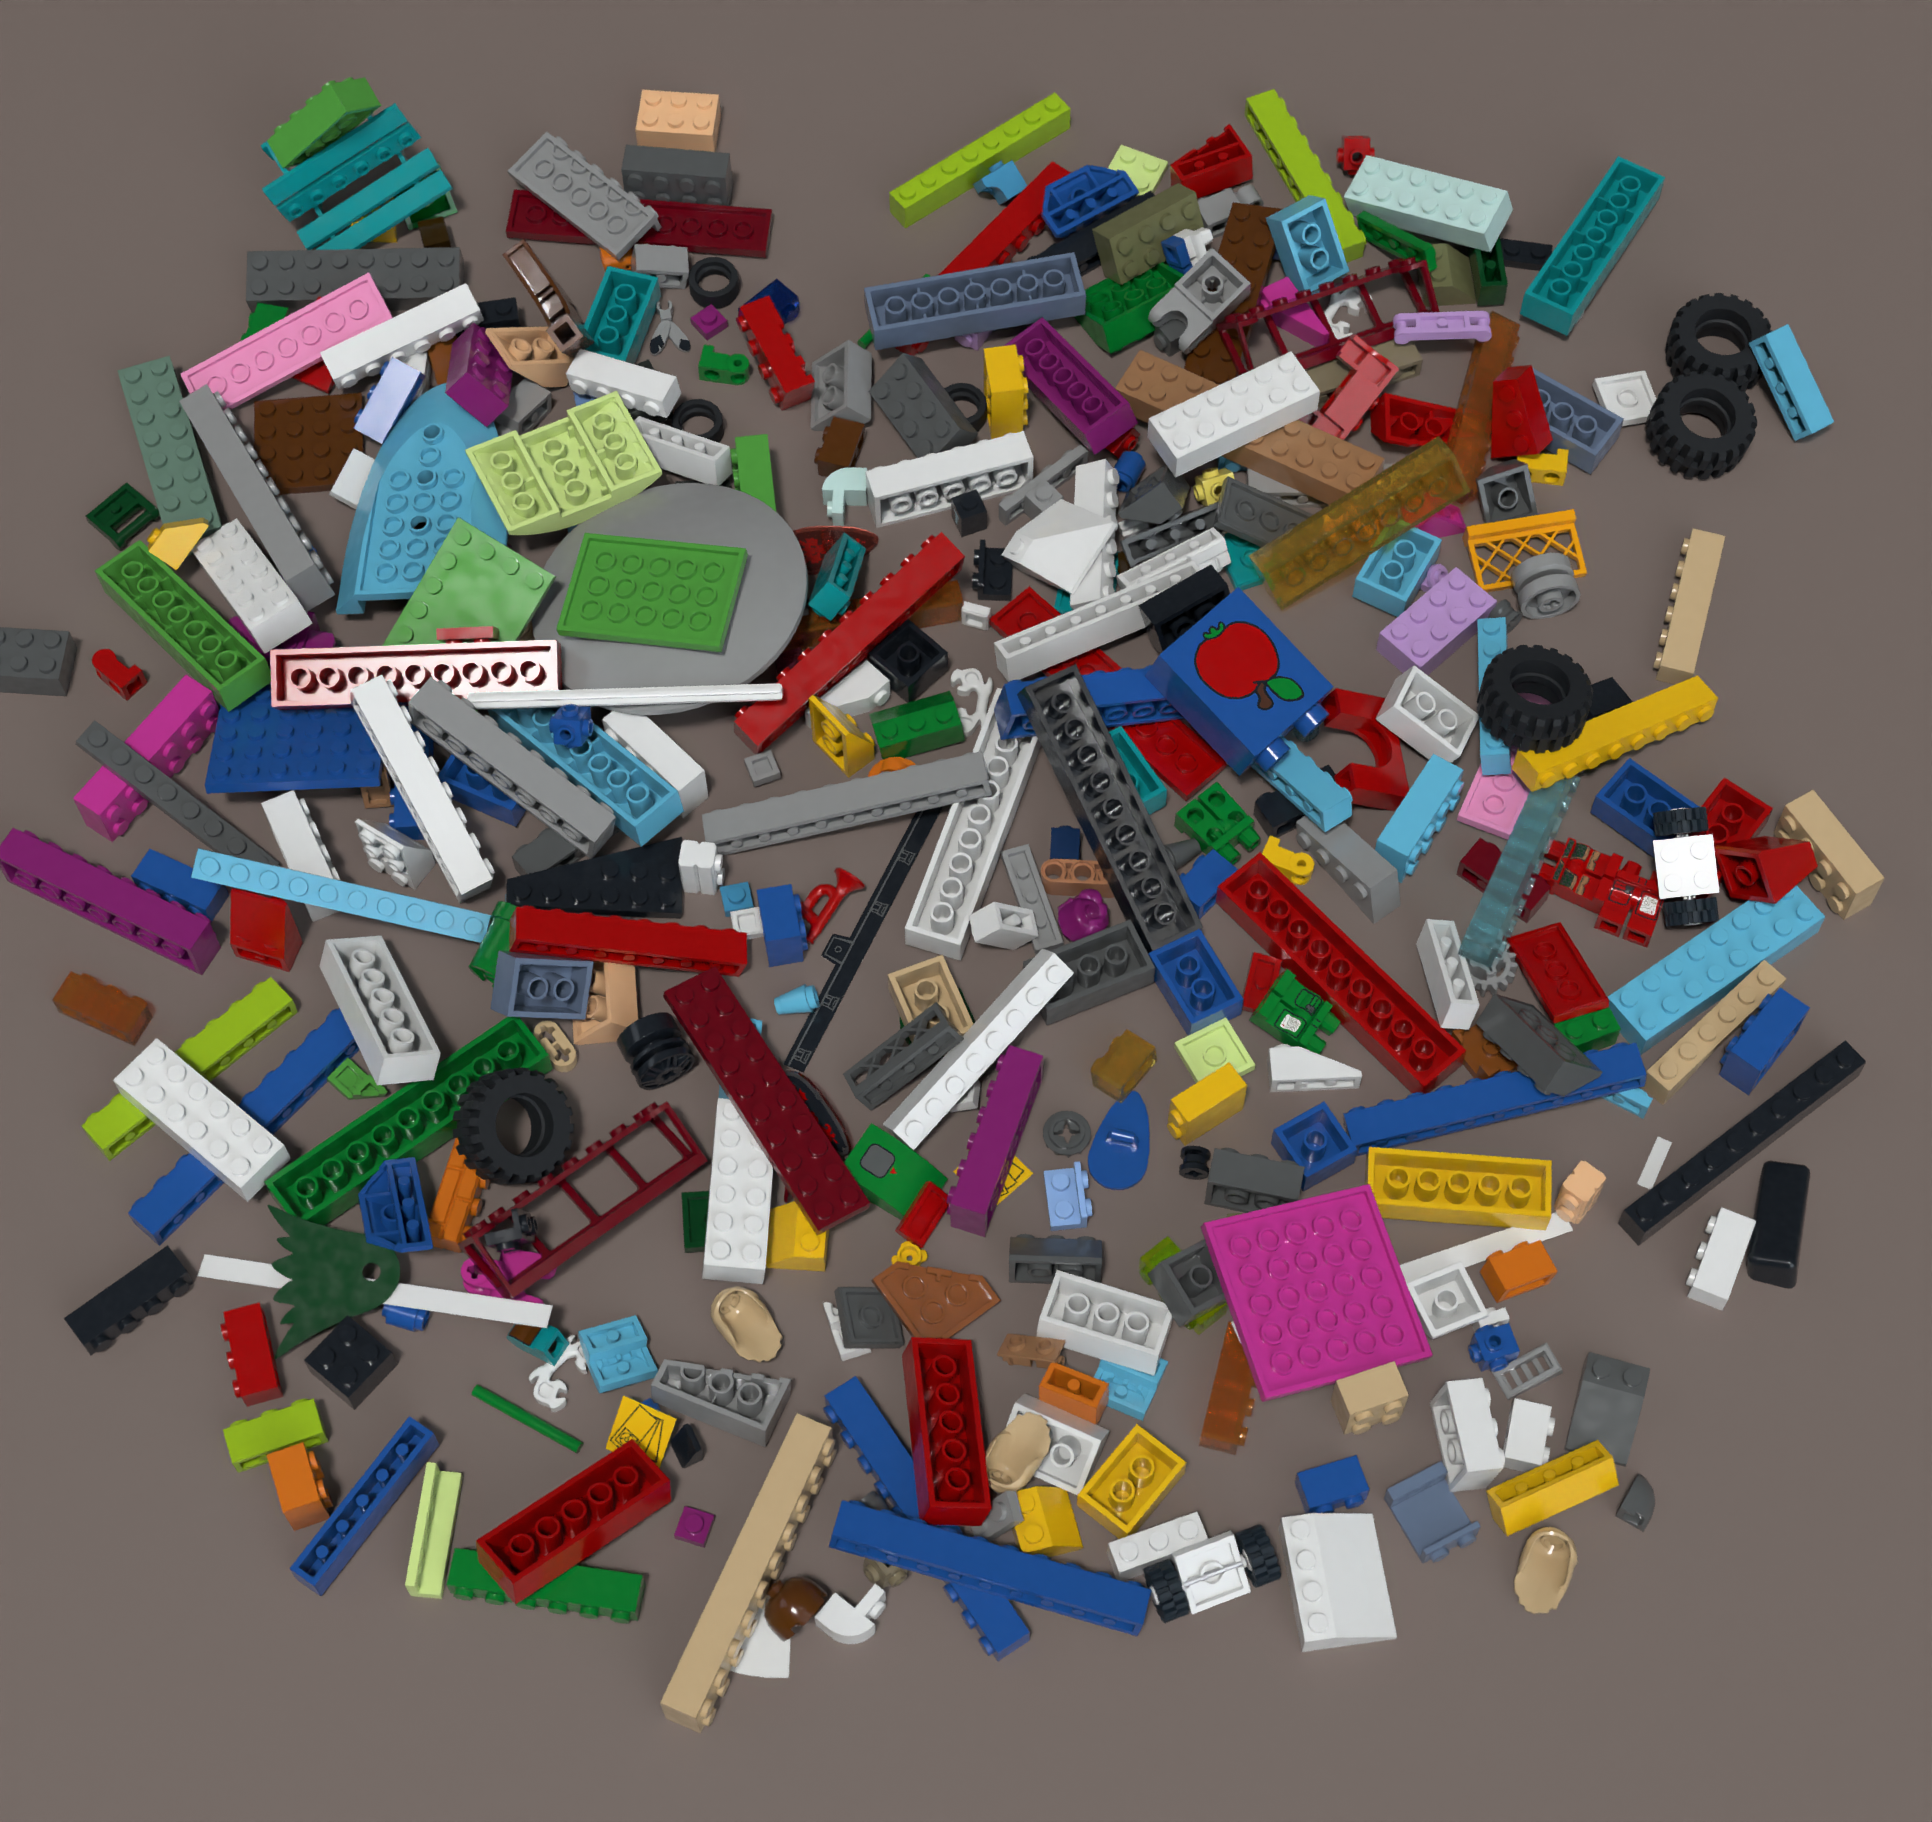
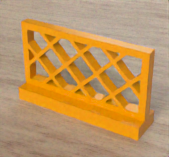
M1574 509L1467 526L1462 538L1464 547L1468 549L1476 584L1486 592L1514 588L1511 576L1506 573L1513 564L1518 566L1522 563L1517 560L1522 550L1524 549L1533 556L1544 554L1550 545L1562 552L1563 555H1567L1577 562L1578 570H1573L1574 578L1585 577L1587 570L1575 527L1576 516ZM1569 532L1571 543L1568 548L1554 540L1557 534ZM1538 537L1547 543L1541 552L1527 545L1531 538ZM1505 542H1512L1520 547L1514 557L1500 549ZM1485 546L1492 550L1493 553L1485 561L1477 556L1475 547ZM1496 554L1510 562L1504 571L1490 564ZM1485 569L1499 576L1496 583L1484 585L1482 574Z

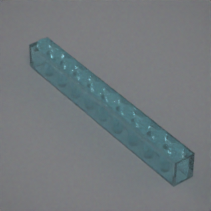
M1577 774L1572 778H1564L1557 781L1548 788H1541L1534 792L1530 791L1464 935L1458 951L1459 955L1490 968L1495 957L1502 958L1508 944L1503 939L1505 936L1510 938L1517 924L1513 917L1514 915H1521L1527 901L1522 897L1524 894L1530 895L1536 881V879L1532 878V874L1539 875L1545 861V858L1540 856L1542 852L1548 854L1554 838L1550 837L1551 832L1557 834L1563 817H1560L1559 814L1560 812L1566 814L1572 797H1569L1568 794L1569 792L1575 794L1581 777H1578Z

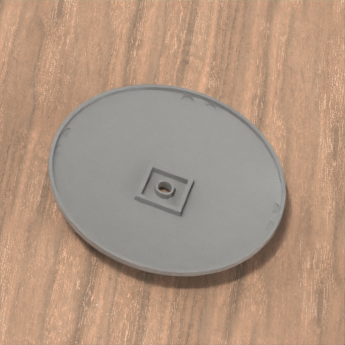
M677 483L645 489L636 496L578 524L561 541L543 568L557 577L533 615L532 627L535 640H557L561 643L562 685L568 690L749 684L778 658L797 630L803 616L808 593L806 561L799 541L790 526L777 512L759 499L744 492L714 484ZM584 533L746 548L748 557L722 652L560 636L556 628ZM710 703L599 707L626 714L663 715L699 708Z

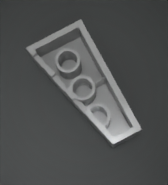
M1306 815L1296 821V839L1300 846L1309 851L1373 924L1401 906L1397 869L1349 826L1341 822L1324 832Z
M667 1359L663 1360L651 1384V1398L653 1402L763 1447H766L791 1396V1379L788 1378L770 1379L765 1378V1375L752 1373L751 1376L733 1373L731 1369L721 1368V1371L705 1368L704 1365Z

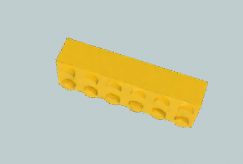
M1369 1147L1365 1161V1185L1370 1184L1382 1218L1506 1228L1516 1227L1533 1230H1546L1551 1219L1552 1160Z

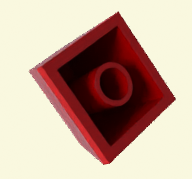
M1761 836L1720 844L1714 847L1715 856L1731 898L1776 904L1818 867L1810 841Z

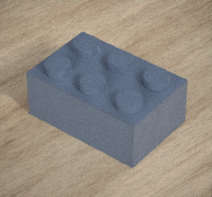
M498 951L490 1009L507 1017L585 1020L594 962L590 960Z

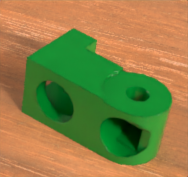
M704 344L698 365L699 380L730 385H742L749 380V360L745 355L716 353L714 346Z

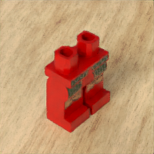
M1569 837L1566 844L1550 839L1544 857L1556 861L1557 864L1554 867L1541 861L1535 875L1543 877L1548 885L1551 886L1549 894L1554 895L1555 893L1558 897L1599 915L1624 857L1615 853L1612 856L1593 850L1585 844L1576 843L1577 840Z

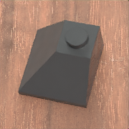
M1516 459L1489 467L1475 479L1485 523L1538 515L1527 463Z

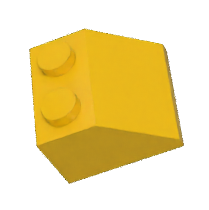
M795 1201L770 1209L766 1268L825 1272L829 1230L816 1235Z
M1035 1486L1016 1491L1024 1521L1013 1527L1012 1531L1020 1552L1053 1557L1083 1549L1066 1490L1059 1487Z

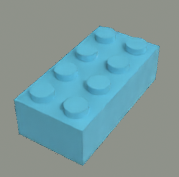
M1435 754L1431 756L1376 842L1375 850L1397 869L1398 882L1400 883L1403 882L1407 874L1413 875L1419 864V860H1417L1419 855L1428 852L1433 842L1432 835L1435 831L1439 833L1447 820L1445 815L1448 810L1454 811L1461 798L1459 793L1464 786V782L1461 781L1464 770Z

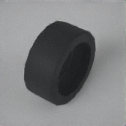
M719 257L702 259L689 272L690 295L702 307L706 308L712 304L716 309L730 305L739 293L738 271L726 259ZM709 275H721L729 279V284L719 291L703 290L698 285L704 277Z
M956 383L944 388L953 401L964 400L976 405L977 412L967 418V420L976 432L979 431L987 418V402L982 391L974 385L967 383Z
M692 399L682 403L674 411L672 416L673 428L684 431L682 424L688 419L698 416L706 417L714 422V427L709 432L697 436L718 443L721 441L724 434L722 413L718 406L711 401Z

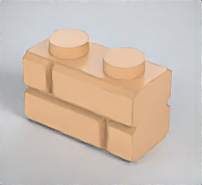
M1580 1161L1561 1186L1554 1204L1557 1215L1566 1222L1579 1224L1597 1202L1606 1180L1605 1175L1588 1162Z

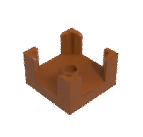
M1477 1024L1466 1031L1464 1029L1452 1031L1451 1036L1467 1050L1463 1065L1473 1078L1484 1080L1492 1078L1495 1074L1502 1071H1510L1512 1073L1518 1070V1064L1502 1055L1500 1052L1501 1047L1483 1036L1484 1031Z

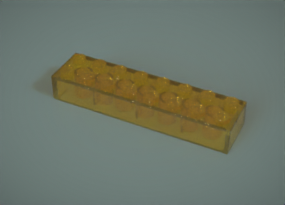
M1438 436L1249 555V558L1267 593L1277 606L1283 610L1469 493L1470 489L1454 453Z

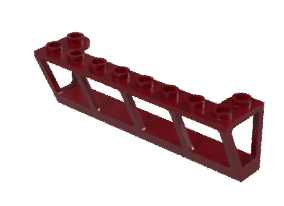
M1415 257L1394 259L1387 262L1388 267L1381 269L1379 265L1364 270L1365 274L1359 277L1357 273L1341 277V283L1334 285V281L1318 285L1319 290L1311 292L1310 289L1302 290L1295 293L1296 298L1288 300L1287 297L1272 300V306L1266 308L1262 304L1249 308L1246 313L1240 314L1238 312L1224 317V322L1216 324L1217 330L1240 376L1254 369L1243 327L1259 321V318L1263 317L1282 356L1288 353V350L1271 314L1310 302L1316 316L1329 332V338L1326 344L1294 354L1302 367L1307 369L1336 359L1335 355L1351 336L1336 339L1318 301L1319 298L1356 286L1374 323V327L1355 333V335L1360 337L1370 347L1394 339V331L1396 329L1393 327V321L1387 323L1381 321L1364 283L1390 274L1400 273L1416 306V313L1439 312L1427 261H1416ZM1420 268L1431 310L1426 309L1408 271ZM1227 329L1237 330L1248 370L1244 368Z
M667 1101L659 1106L656 1102H653L648 1107H645L632 1116L635 1120L634 1123L628 1127L622 1123L610 1131L611 1139L605 1143H602L599 1139L585 1149L587 1152L585 1157L578 1160L574 1156L561 1165L564 1171L554 1177L552 1173L548 1174L537 1182L540 1188L531 1194L528 1190L523 1191L512 1199L515 1203L514 1206L508 1210H505L503 1206L487 1216L490 1220L489 1223L484 1219L463 1233L466 1239L458 1245L503 1298L512 1299L708 1161ZM662 1111L666 1113L691 1152L659 1118V1113ZM650 1121L677 1150L682 1159L646 1183L617 1152L613 1145L641 1125ZM602 1152H606L637 1186V1191L603 1215L597 1216L568 1184L565 1178ZM554 1185H558L589 1220V1224L553 1250H548L535 1235L536 1243L531 1244L541 1254V1258L508 1281L479 1238L507 1218L513 1223L511 1209H521ZM471 1243H473L477 1247V1249L479 1250L487 1264L471 1247Z

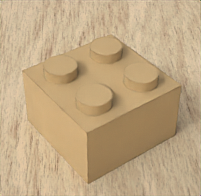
M1393 1361L1336 1380L1330 1401L1344 1435L1351 1432L1354 1435H1358L1370 1430L1371 1425L1380 1422L1383 1425H1388L1398 1421L1403 1414L1409 1394L1396 1363Z

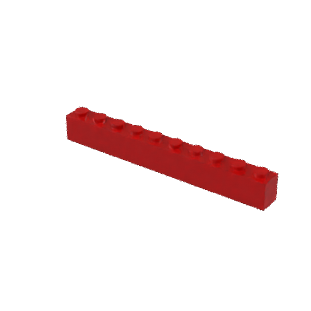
M1052 161L939 275L1010 263L1012 257L1018 251H1023L1028 241L1034 235L1040 234L1046 224L1041 216L1045 187L1071 172ZM929 341L894 348L902 353L915 356L918 352L926 349Z

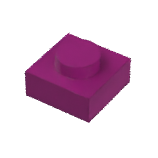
M712 304L690 317L692 326L706 340L711 339L728 327V321Z
M684 1506L674 1533L675 1539L705 1548L715 1516Z

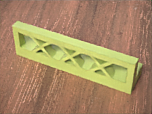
M431 1462L426 1464L405 1587L410 1596L442 1599L463 1475L458 1472L440 1471L437 1464Z

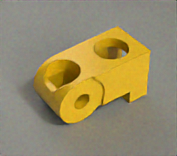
M1557 449L1556 455L1544 453L1517 456V460L1528 464L1531 482L1563 486L1567 473L1569 450Z
M1270 835L1262 854L1294 885H1305L1308 883L1314 869L1312 857L1306 853H1294L1279 847L1281 839Z

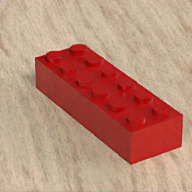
M911 1337L902 1354L919 1519L925 1521L928 1525L981 1526L991 1510V1500L972 1342L968 1339Z
M631 1439L477 1539L478 1562L516 1605L671 1502L670 1479L638 1444Z

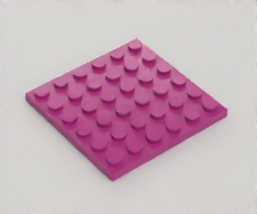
M1370 1184L1209 1221L1201 1226L1262 1402L1331 1385L1336 1380L1395 1361L1397 1367L1428 1360L1433 1356Z

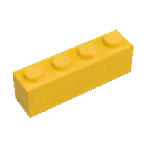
M1596 1440L1488 1489L1486 1492L1493 1520L1506 1536H1510L1618 1486L1619 1483L1613 1456L1599 1440Z

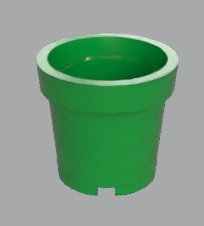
M504 901L497 902L490 916L492 922L468 966L470 971L482 981L486 978L493 983L492 987L494 986L498 951H509L510 918L515 908L518 907Z

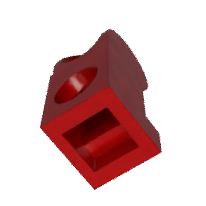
M101 649L93 655L92 664L96 669L98 677L126 701L147 684L143 671L134 664L128 669L118 661L112 650Z

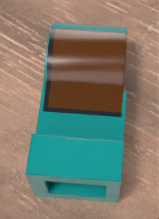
M514 1324L506 1336L519 1349L555 1366L569 1345V1342L559 1329L548 1325L547 1328ZM555 1341L557 1343L556 1349L550 1354L548 1349Z

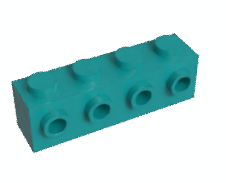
M845 532L825 554L808 603L817 615L824 616L830 621L837 613L842 615L850 605L849 599L855 590L854 586L858 580V573L862 567L866 551L864 546Z

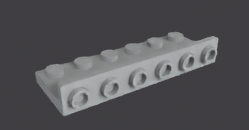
M546 132L508 170L511 178L618 261L651 227L656 231L661 228L657 219L659 215L651 206H643L634 193L631 191L626 193L616 179L613 177L608 179L604 176V172L596 164L590 165L587 163L585 157L578 150H570L567 143L559 136L555 138Z

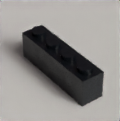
M167 1245L64 1319L92 1356L96 1352H102L107 1349L112 1341L121 1334L131 1332L135 1329L138 1322L148 1315L151 1316L158 1313L164 1304L173 1297L183 1295L194 1282Z

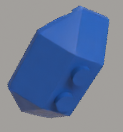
M1086 165L1045 187L1041 216L1056 238H1068L1071 233L1082 230L1094 220L1101 219L1110 214L1115 208L1124 206L1137 196L1139 191L1124 170L1115 171L1105 167Z
M415 1157L384 1160L379 1170L358 1193L366 1243L401 1253L433 1249Z

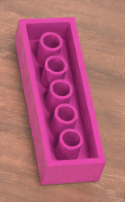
M185 675L124 743L171 778L183 768L185 761L201 748L203 741L211 733L215 732L219 708L213 692ZM104 766L94 774L73 798L86 826L111 842L126 832L130 822L137 815L144 812L149 802Z

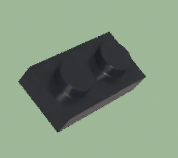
M1500 238L1505 267L1540 271L1552 254L1553 245Z

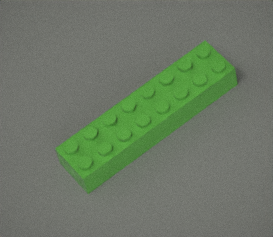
M138 540L95 570L104 592L197 682L210 689L215 699L228 712L271 682V671L266 659L162 560L150 553L148 547L141 540Z

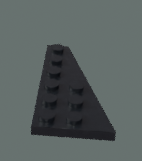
M682 837L509 878L506 883V902L518 907L533 906L536 909L542 910L562 909L568 913L590 912L595 915L681 919L682 882L678 861Z

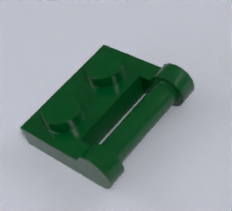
M126 482L85 517L89 524L105 536L116 549L120 550L126 545L125 542L151 520H157L160 514L159 510ZM140 509L144 511L119 533L114 531Z

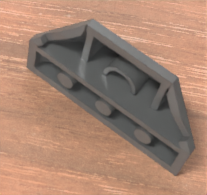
M1218 502L1183 513L1172 522L1166 520L1161 524L1153 525L1121 540L1120 544L1130 568L1212 527L1224 537L1227 532L1213 526Z

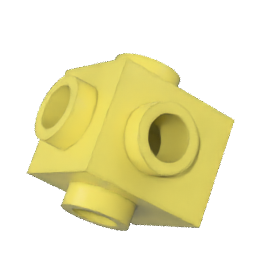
M1216 467L1203 470L1202 475L1194 477L1196 485L1193 486L1196 500L1205 506L1219 502L1223 480L1228 476L1234 479L1233 472L1226 468L1218 470Z

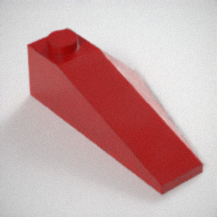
M1384 393L1377 405L1370 410L1371 432L1383 442L1416 447L1478 441L1483 438L1482 414L1389 393Z

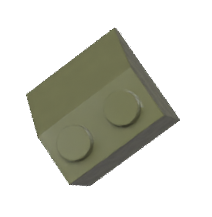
M1446 243L1432 244L1436 251L1437 268L1430 272V277L1438 306L1475 304L1476 297L1469 258ZM1417 268L1421 298L1425 307H1430L1420 268Z

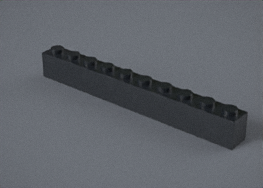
M1845 1040L1623 1211L1618 1224L1638 1246L1856 1079L1860 1075L1866 1061Z

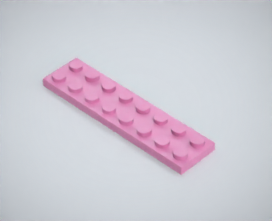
M368 272L180 375L190 394L207 384L213 393L217 391L220 393L227 404L223 408L229 407L231 410L323 360L320 352L393 318L372 275Z

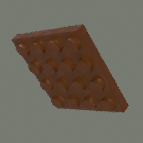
M362 393L254 401V449L258 454V458L255 461L259 459L262 461L269 472V476L265 478L271 477L279 489L278 495L331 491L353 448L364 453V434L354 429L356 425L354 423L355 416L361 408L364 409Z

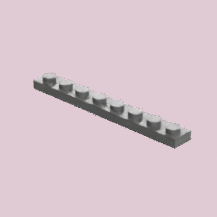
M94 720L76 740V745L214 852L279 866L277 860Z

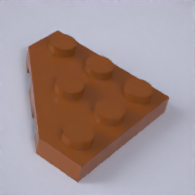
M899 1261L871 1280L912 1337L949 1339L1001 1301L981 1275H969L929 1266L910 1265L909 1263Z

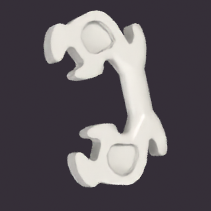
M1351 287L1339 294L1340 291L1332 294L1330 303L1324 312L1336 339L1353 334L1349 333L1350 325L1344 321H1339L1337 324L1332 323V319L1340 307L1346 306L1348 308L1347 312L1353 316H1359L1361 307L1364 308L1365 313H1368L1356 287Z
M956 669L951 676V686L955 687L957 684H961V686L957 687V694L965 697L975 691L978 695L976 711L973 715H968L964 708H957L964 737H969L975 732L978 725H981V728L987 715L988 700L993 691L992 678L989 677L987 683L984 684L982 675L977 669Z
M574 1335L566 1338L569 1345L555 1366L546 1363L535 1369L529 1376L531 1384L537 1381L534 1387L536 1401L545 1407H549L552 1412L560 1411L567 1405L566 1399L564 1397L558 1398L561 1392L568 1393L566 1385L561 1380L551 1381L552 1374L566 1360L574 1357L577 1358L575 1360L577 1369L581 1373L587 1374L586 1367L588 1365L580 1341L575 1343L576 1338Z

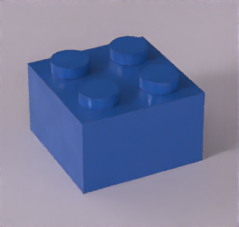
M791 884L758 889V905L769 967L803 962V951L808 950L799 894L793 895Z
M1325 1101L1273 1130L1271 1144L1282 1161H1294L1299 1166L1305 1167L1301 1184L1303 1192L1354 1164L1357 1148Z

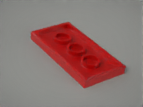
M1561 922L1506 938V944L1510 945L1509 951L1516 954L1515 961L1553 1024L1609 1007L1608 997Z

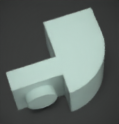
M842 468L831 473L824 481L822 487L823 505H827V517H832L833 528H844L845 505L867 506L865 472L867 468Z

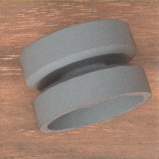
M1561 553L1539 554L1523 561L1512 571L1511 581L1518 595L1517 600L1524 616L1530 619L1551 618L1573 608L1579 601L1581 593L1577 581L1573 577L1574 571L1568 556Z

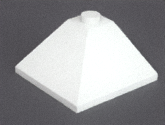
M1060 499L1016 531L1001 555L1019 571L1073 595L1117 527V524L1114 521Z

